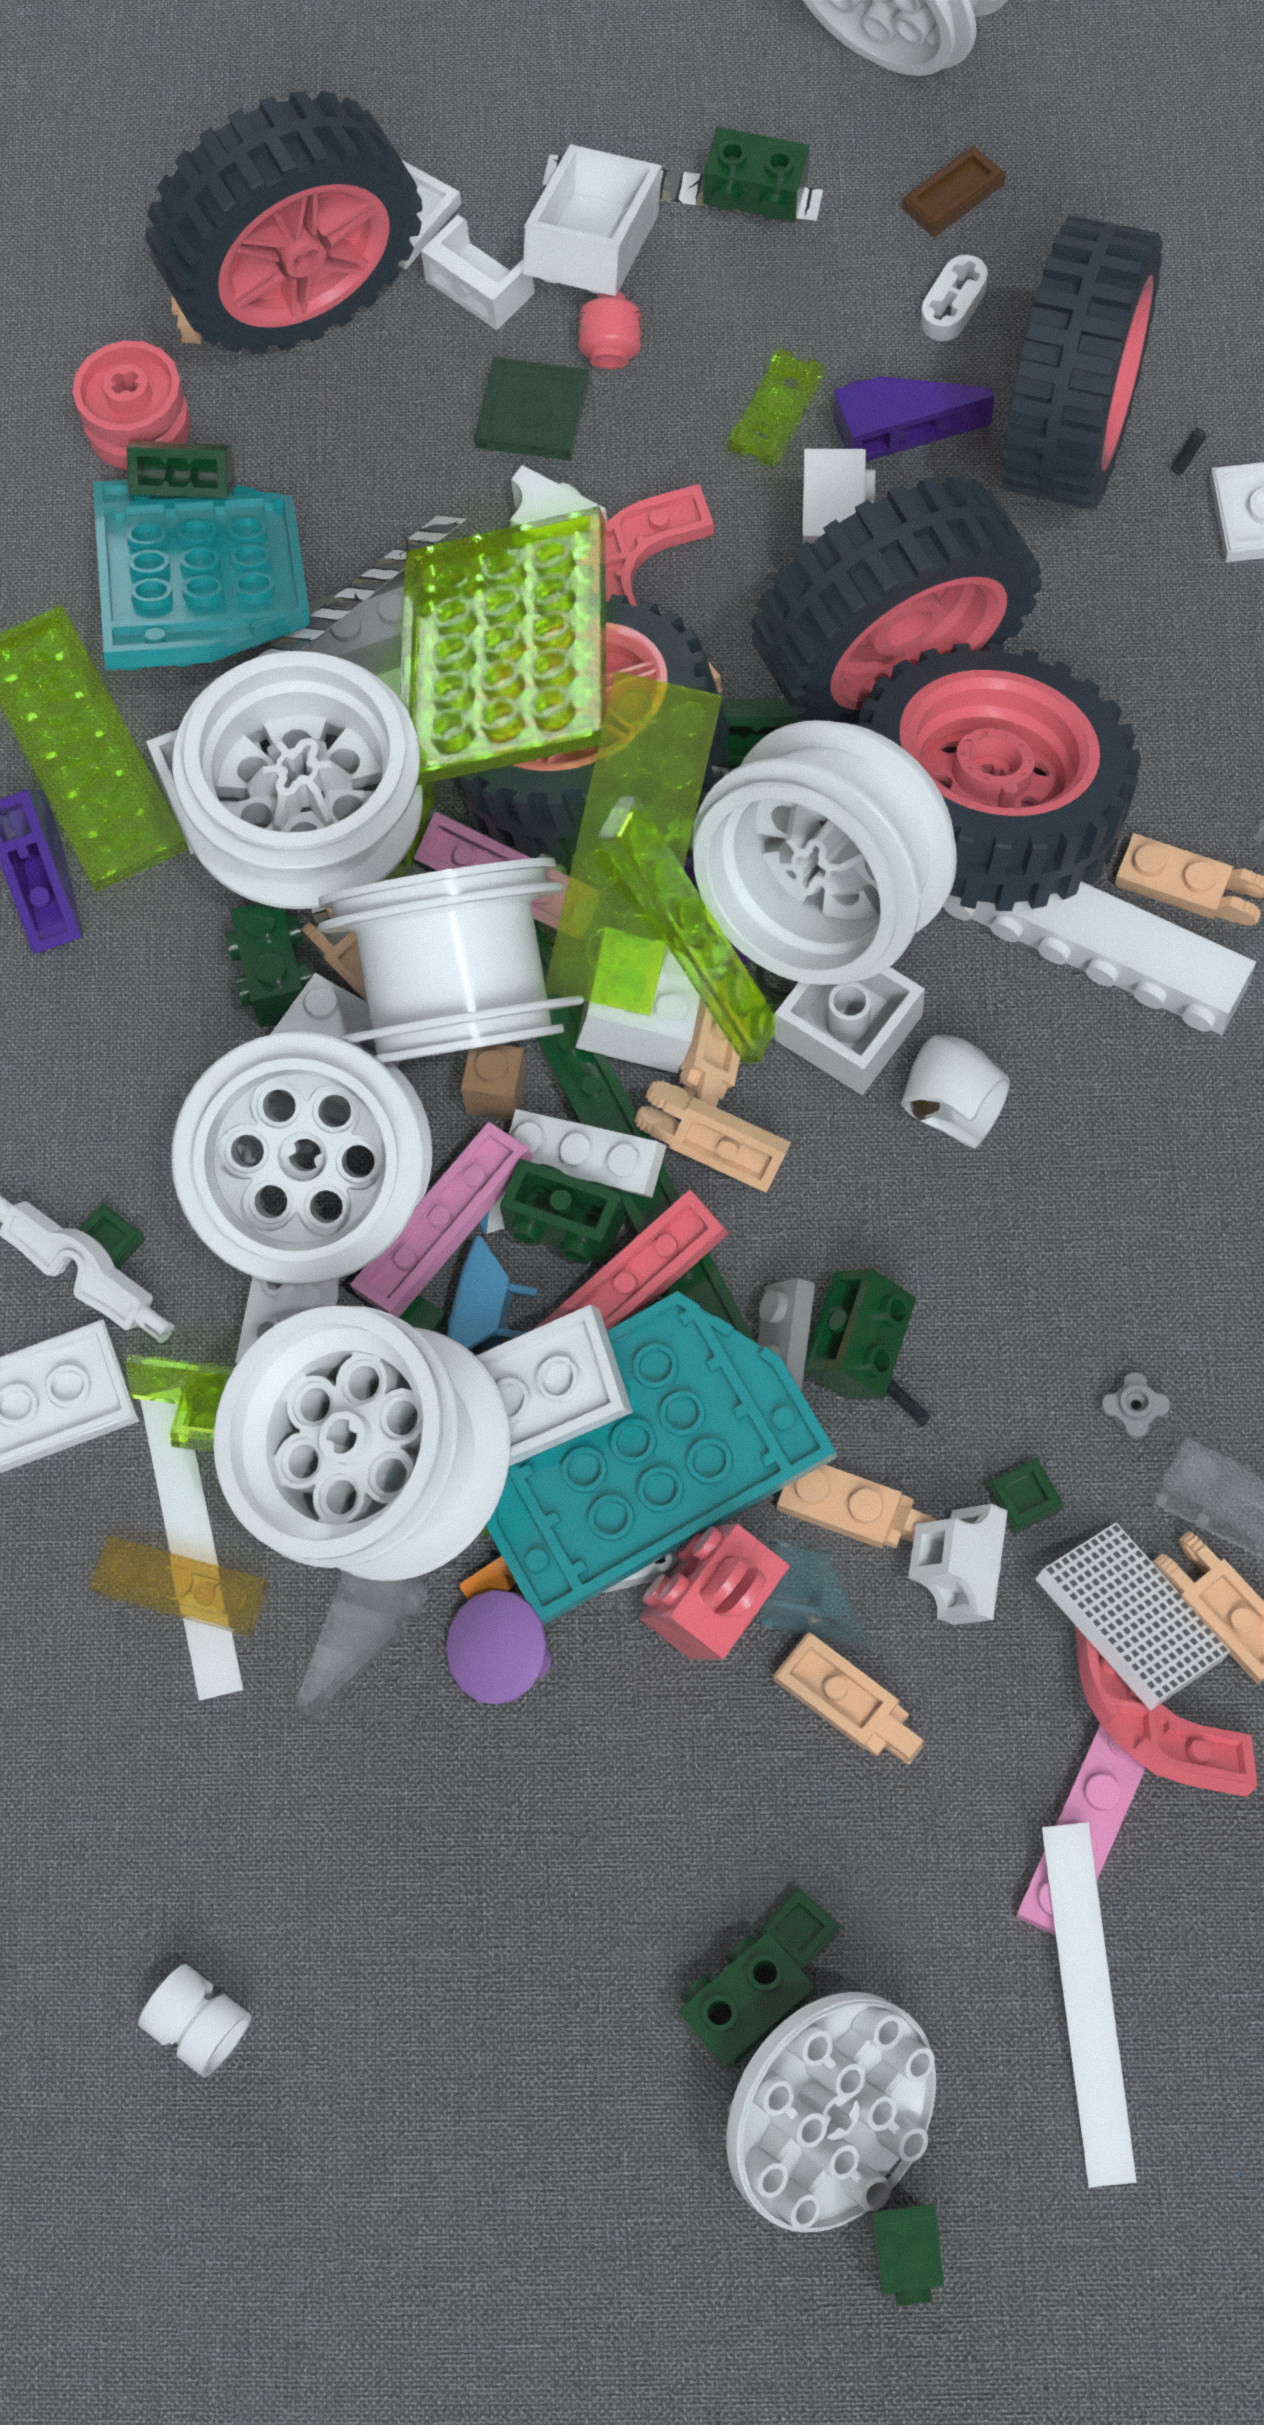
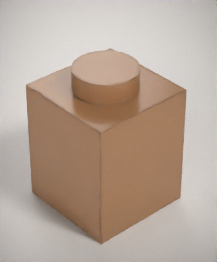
M496 1044L469 1049L461 1086L467 1114L513 1120L515 1109L521 1110L528 1078L524 1048Z

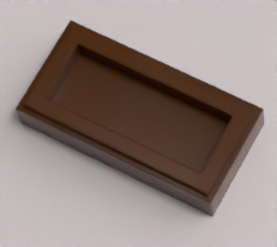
M972 146L903 197L902 209L935 238L1004 186L1006 174L975 146Z

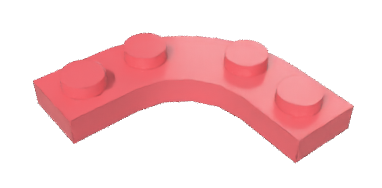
M700 484L640 500L624 508L609 519L601 527L602 533L590 551L585 553L580 573L581 596L594 594L596 602H609L611 594L627 595L630 605L637 606L632 593V582L637 569L649 556L669 547L713 536L714 523Z
M1075 1625L1079 1674L1087 1703L1105 1731L1128 1755L1148 1768L1156 1776L1165 1777L1181 1784L1245 1797L1252 1793L1258 1786L1252 1735L1193 1723L1176 1716L1162 1704L1150 1711Z

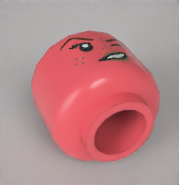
M618 292L616 296L598 293L597 299L585 303L580 310L579 349L585 357L590 359V363L595 367L618 369L627 366L629 360L636 357L641 349L642 313L639 307L633 302L626 300V296L621 292Z

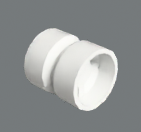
M183 1964L174 1970L151 1996L139 2017L138 2026L162 2045L177 2043L176 2056L205 2078L224 2062L239 2043L250 2024L252 2015L225 1994L213 1998V1985L189 1965Z

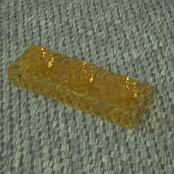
M112 1536L107 1538L90 1585V1589L95 1594L247 1637H252L269 1587L268 1582L260 1577Z

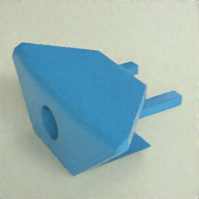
M481 1236L474 1237L460 1272L446 1334L447 1337L460 1343L468 1350L475 1346L494 1348L501 1345L503 1338L512 1340L525 1334L526 1332L505 1329L513 1294L536 1298L538 1288L510 1283L509 1277Z

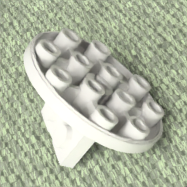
M845 1992L823 1997L804 2006L784 2020L767 2037L745 2069L737 2086L733 2101L727 2108L730 2112L726 2139L729 2168L737 2189L753 2209L781 2228L797 2232H819L842 2226L867 2211H876L884 2206L891 2190L901 2180L912 2162L918 2160L924 2154L928 2145L927 2130L934 2108L936 2072L933 2052L927 2037L918 2023L907 2012L885 1998L864 1992ZM899 2159H902L895 2172L888 2179L885 2178L892 2166Z

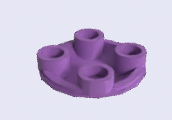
M492 1590L475 1595L458 1610L449 1628L446 1654L450 1673L460 1689L478 1702L500 1705L517 1700L534 1685L537 1678H542L548 1673L552 1661L551 1654L546 1648L547 1643L543 1623L532 1605L520 1593Z

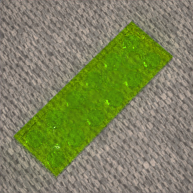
M63 605L0 633V706L95 893L187 850L188 846L181 830Z
M619 671L615 672L545 984L546 993L561 997L582 996L584 1002L651 1016L722 695Z

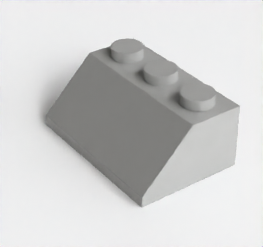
M398 573L302 650L331 655L350 661L376 676L433 657L426 622L411 585L401 573ZM338 593L308 602L309 616ZM284 636L268 641V648Z

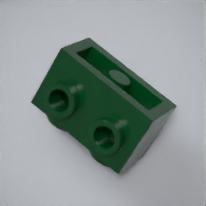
M716 127L703 173V204L713 205L722 210H738L758 214L768 219H784L796 222L808 178L810 145Z
M261 903L230 909L234 929L225 931V936L232 962L241 960L245 975L235 977L242 1007H253L260 1028L277 1025L312 978L308 960L298 961L295 949L296 946L304 945L297 914L287 916L285 908Z
M521 1158L500 1204L504 1228L509 1231V1235L515 1240L530 1246H538L542 1242L559 1248V1252L564 1257L581 1264H588L590 1260L606 1264L625 1219L621 1193L602 1183L587 1182L569 1176L553 1166L535 1164Z
M874 1269L834 1271L806 1356L804 1373L845 1399L885 1398L917 1298Z
M768 1931L757 1941L751 1934L745 1937L725 1956L724 1959L730 1964L713 1980L707 1974L701 1976L680 1996L685 2005L678 2010L679 2019L726 2074L761 2044L784 2020L794 2014L815 1995L816 1986ZM763 1972L771 1973L776 1978L767 1985L760 1984L755 1980L757 1975ZM717 2012H726L731 2016L730 2020L724 2025H716L710 2021L711 2017Z

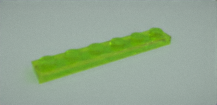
M638 796L619 797L597 836L598 840L743 1063L761 1062L775 1035V1014Z

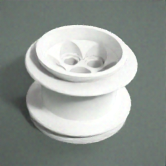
M555 858L520 859L441 870L366 884L319 897V907L331 908L333 919L326 920L318 925L320 932H356L372 1030L343 1035L338 1039L350 1044L374 1040L377 1055L373 1057L383 1064L563 1033V1024L552 1025L550 1010L580 1005L584 1002V998L582 996L547 999L531 906L533 900L559 894L565 889V885L560 882H547L546 871L556 868Z
M320 1030L291 1031L260 1037L240 1045L218 1059L199 1078L185 1099L177 1119L172 1142L171 1164L177 1197L189 1223L201 1240L216 1255L236 1269L262 1280L287 1285L319 1284L350 1275L374 1261L393 1244L410 1220L415 1207L424 1198L432 1167V1140L427 1115L415 1089L405 1075L393 1062L381 1064L373 1057L377 1055L376 1050L363 1042L350 1044L338 1039L340 1036H343L341 1034ZM277 1089L289 1092L295 1100V1112L290 1119L285 1121L273 1117L268 1108V1099ZM330 1095H340L350 1104L351 1116L342 1126L333 1125L324 1117L323 1104ZM243 1135H252L261 1141L264 1154L259 1164H245L237 1155V1143ZM310 1139L320 1147L321 1154L314 1158L316 1168L306 1169L295 1161L293 1154L301 1150L299 1140ZM352 1146H365L372 1152L375 1164L373 1170L368 1175H357L349 1170L346 1164V1154ZM267 1185H275L286 1194L287 1207L280 1215H272L261 1206L260 1194ZM320 1191H332L342 1200L343 1209L338 1219L327 1220L316 1212L314 1202L315 1197Z
M318 1307L292 1315L273 1326L252 1344L234 1368L221 1396L216 1414L214 1458L218 1480L231 1510L243 1526L261 1542L291 1560L315 1567L339 1568L352 1575L370 1580L395 1581L418 1577L445 1565L457 1557L481 1533L491 1518L503 1492L509 1469L511 1450L509 1419L500 1390L483 1363L463 1345L445 1335L426 1329L414 1328L392 1314L368 1307ZM379 1379L377 1392L371 1397V1385ZM417 1411L418 1419L416 1426L411 1432H408L409 1418ZM405 1468L407 1473L406 1481L398 1490L397 1477L401 1470ZM356 1490V1502L349 1511L348 1500L350 1494Z

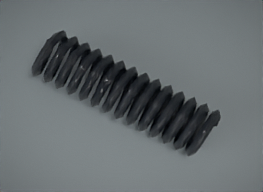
M1195 428V430L1199 431L1192 432L1171 466L1173 472L1177 474L1185 472L1201 444L1206 439V434L1203 430Z
M892 1379L886 1395L892 1397L895 1403L898 1402V1405H901L900 1408H903L906 1414L909 1413V1416H912V1419H915V1422L921 1424L920 1427H923L929 1421L930 1414L921 1405L919 1406V1403H916V1400H913V1397L908 1395V1392H905V1389L899 1387V1384Z

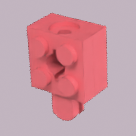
M738 1523L712 1526L704 1534L694 1535L682 1547L677 1549L675 1555L680 1560L668 1577L662 1574L650 1585L642 1599L647 1606L638 1618L689 1659H724L790 1565Z

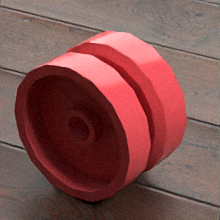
M123 340L98 349L84 360L76 372L72 393L90 447L103 462L121 470H128L127 444L130 440L185 443L189 438L192 419L175 362L161 348L144 341Z

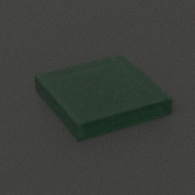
M494 357L475 432V447L571 461L590 381L589 369Z

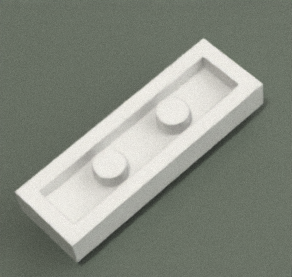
M515 1109L508 1134L529 1148L534 1157L530 1161L532 1163L547 1164L569 1176L587 1182L602 1183L615 1190L649 1198L653 1197L666 1150V1145L658 1141Z

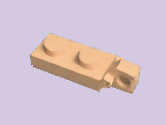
M713 970L704 973L693 1038L681 1065L680 1083L686 1085L684 1090L690 1099L693 1096L717 1108V1103L720 1099L724 1098L727 1088L735 1086L754 993Z
M828 1465L819 1467L783 1488L777 1503V1510L784 1514L881 1549L884 1545L897 1548L900 1538L913 1543L916 1524L937 1521L936 1518L911 1509L914 1499L902 1495V1492Z
M808 1632L773 1675V1680L863 1750L867 1749L878 1756L885 1747L900 1760L910 1765L923 1749L922 1744L924 1740L903 1725L909 1714L899 1706V1699L812 1633Z

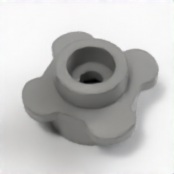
M1140 1373L1126 1375L1124 1385L1115 1394H1107L1102 1402L1103 1412L1107 1416L1113 1417L1116 1424L1125 1430L1128 1436L1133 1438L1145 1436L1155 1418L1164 1417L1170 1408L1167 1396L1156 1394L1147 1385L1145 1376ZM1131 1402H1140L1141 1408L1138 1410L1133 1409Z

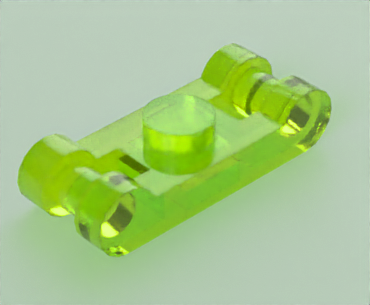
M778 348L772 357L769 370L741 422L736 424L731 433L728 451L740 456L749 453L759 457V463L775 468L820 386L825 371V364L812 359L805 363L794 359V353ZM787 377L800 381L796 389L783 385ZM757 432L767 435L768 437L763 438L756 434Z

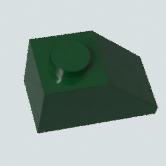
M935 2204L873 2212L870 2219V2227L881 2297L894 2295L896 2307L933 2302L931 2290L942 2289L944 2286Z

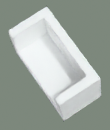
M459 215L450 221L421 250L425 280L496 330L535 293L533 277L523 275L524 260H521L511 271L470 243L467 221Z

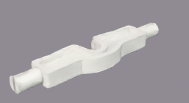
M0 1195V1222L2 1223L0 1236L20 1250L44 1274L56 1276L64 1273L73 1259L78 1267L73 1290L77 1299L103 1313L124 1330L128 1331L139 1326L159 1343L165 1342L172 1334L171 1330H174V1324L168 1322L150 1308L153 1300L152 1295L116 1269L106 1250L94 1238L76 1229H63L26 1201L13 1205Z

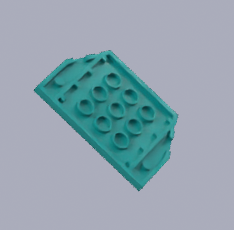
M128 479L93 482L105 670L123 669L134 671L143 667L170 665L188 667L194 664L211 663L310 626L309 605L293 496L275 492H260L254 488L236 485L233 492L229 493L228 499L129 495Z
M678 1291L607 1331L633 1413L509 1466L500 1500L486 1527L523 1596L532 1605L543 1626L682 1547L694 1535L704 1534L710 1527L724 1523L838 1457L836 1450L782 1358L770 1349L763 1348L736 1331L732 1325L718 1316H713L700 1308L699 1304Z

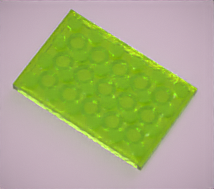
M600 506L406 551L399 699L412 719L418 738L420 769L417 785L607 744L605 518Z

